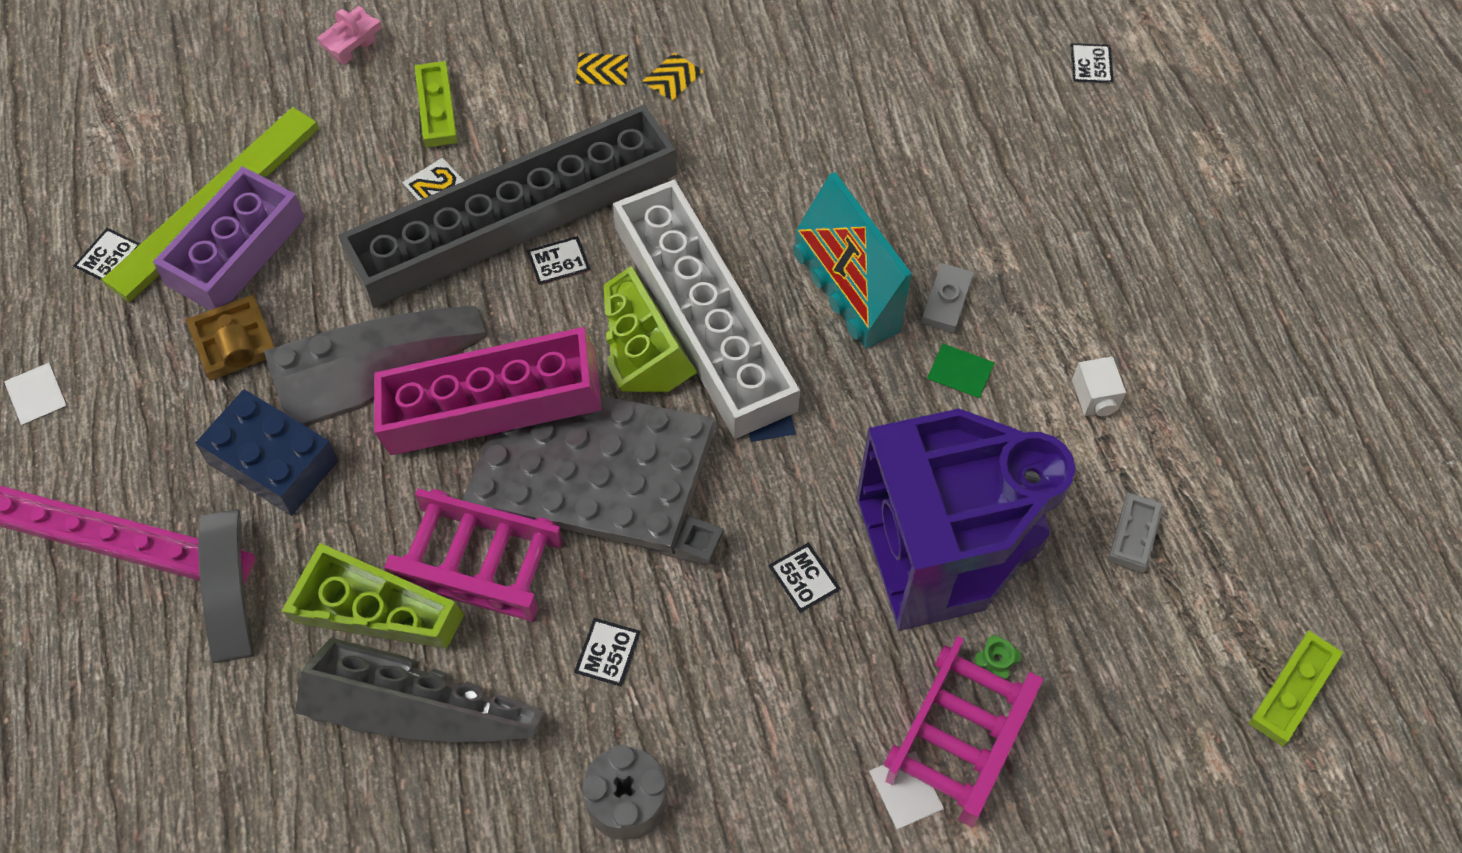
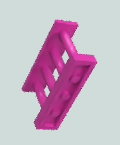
M418 488L415 496L420 510L425 512L408 555L398 557L389 554L384 566L385 571L447 599L533 622L538 606L535 595L529 588L545 546L561 548L563 541L560 526H556L554 522L546 518H536L534 520L452 498L446 492L438 489L426 491ZM439 517L460 521L444 563L438 565V567L424 564L422 558ZM478 526L496 531L479 574L474 575V577L460 574L457 569L474 527ZM510 535L530 540L529 548L515 584H511L510 587L496 584L493 578Z
M957 636L951 648L946 645L943 646L934 665L940 668V671L901 747L893 744L883 766L889 769L885 782L893 785L901 770L958 800L957 805L963 808L958 821L973 828L1044 679L1029 672L1023 684L1015 681L1013 684L958 656L964 639ZM950 670L1006 697V702L1013 705L1008 716L1000 714L997 717L942 689ZM936 703L991 731L990 736L996 738L992 750L989 751L983 748L981 751L926 723L925 720L933 704ZM917 736L973 764V770L980 773L975 785L973 786L967 782L964 786L907 756Z

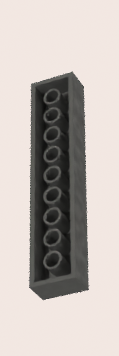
M644 104L341 233L338 237L346 259L374 309L677 175L676 149Z

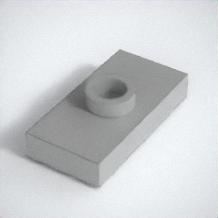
M941 263L921 323L954 333L974 272Z
M1127 493L1107 561L1144 573L1148 566L1164 504Z

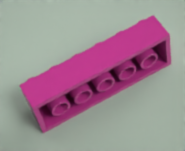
M585 327L374 373V433L390 455L602 410L596 350Z

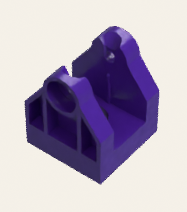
M960 408L868 428L856 499L898 631L986 611L1020 566L1034 559L1043 550L1050 533L1044 513L1057 508L1065 499L1076 471L1074 457L1063 442L1049 434L1023 432ZM1027 472H1035L1040 476V481L1038 483H1030L1026 480L1025 474Z

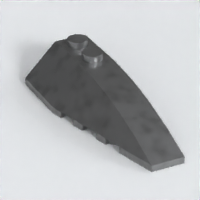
M475 305L410 312L368 320L268 349L264 353L284 413L307 426L360 409L371 403L370 398L374 397L375 372L453 356L487 337Z
M330 638L301 670L295 710L296 714L307 716L313 721L339 724L355 732L366 731L406 739L441 742H492L532 738L544 716V711L501 694L494 695L491 698L483 695L484 693L480 689L481 686L466 681L462 685L446 680L447 673L433 668L427 673L414 668L415 660L405 656Z

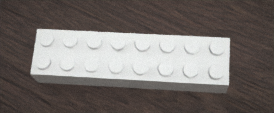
M675 179L613 203L615 228L676 337L696 368L698 376L733 438H739L798 412L799 387Z

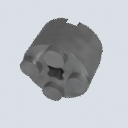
M620 744L605 751L590 764L584 776L582 791L588 815L596 829L605 836L618 840L643 837L654 830L660 823L666 806L665 778L657 761L643 750ZM620 790H632L633 795L631 797H629L626 794L622 795L620 798L618 797V792Z

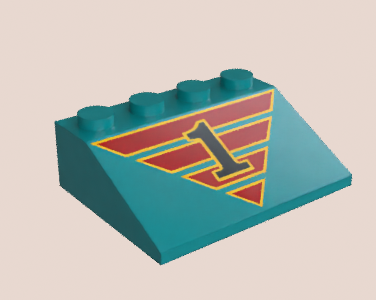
M833 172L827 177L797 227L793 252L797 261L800 264H805L809 269L815 286L818 289L822 288L833 311L836 314L840 313L850 335L855 340L859 339L864 348L867 349L901 332L912 273L837 173Z

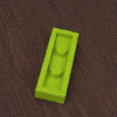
M446 61L414 65L425 148L458 143Z
M1308 630L1248 724L1283 747L1291 738L1343 652Z

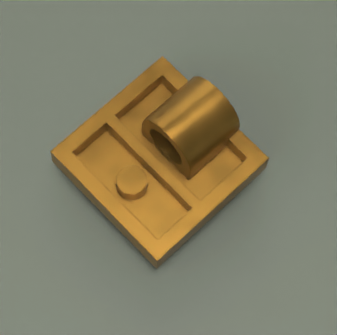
M253 294L186 319L205 373L210 381L266 360L264 351L275 348Z

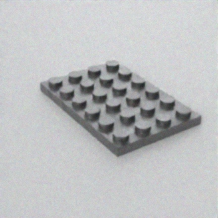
M600 396L601 411L489 434L462 500L534 520L536 518H546L554 522L556 526H560V529L673 553L716 428V421L713 417Z

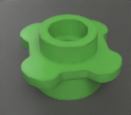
M995 635L987 639L985 649L982 652H978L975 656L976 665L988 669L1005 680L1009 677V670L1013 664H1018L1021 660V653L1018 649L1014 648L1007 640ZM995 655L1001 656V660H1000V661L995 660L994 656H995Z

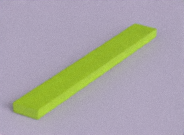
M294 107L288 110L101 279L104 285L130 303L160 275L153 261L242 166L266 178L319 129L317 122Z

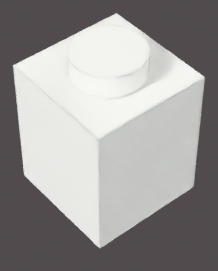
M1113 356L1078 363L1072 383L1084 416L1095 414L1107 416L1118 411L1126 391Z

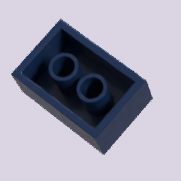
M245 389L240 392L195 442L209 465L290 516L297 511L338 462L329 440Z

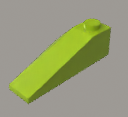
M632 266L603 285L605 315L608 318L609 331L606 332V341L610 345V356H607V365L622 392H669L697 373L683 346Z

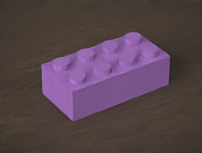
M242 166L153 261L164 284L209 310L230 303L305 219L295 193Z

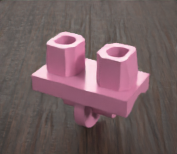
M360 6L350 13L340 9L335 13L337 23L317 37L319 45L329 51L335 60L345 65L353 59L352 51L359 45L368 47L376 41L375 33L382 28L381 21L368 15Z

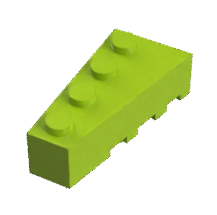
M319 543L281 610L295 624L444 649L448 648L465 615L454 601L322 543Z

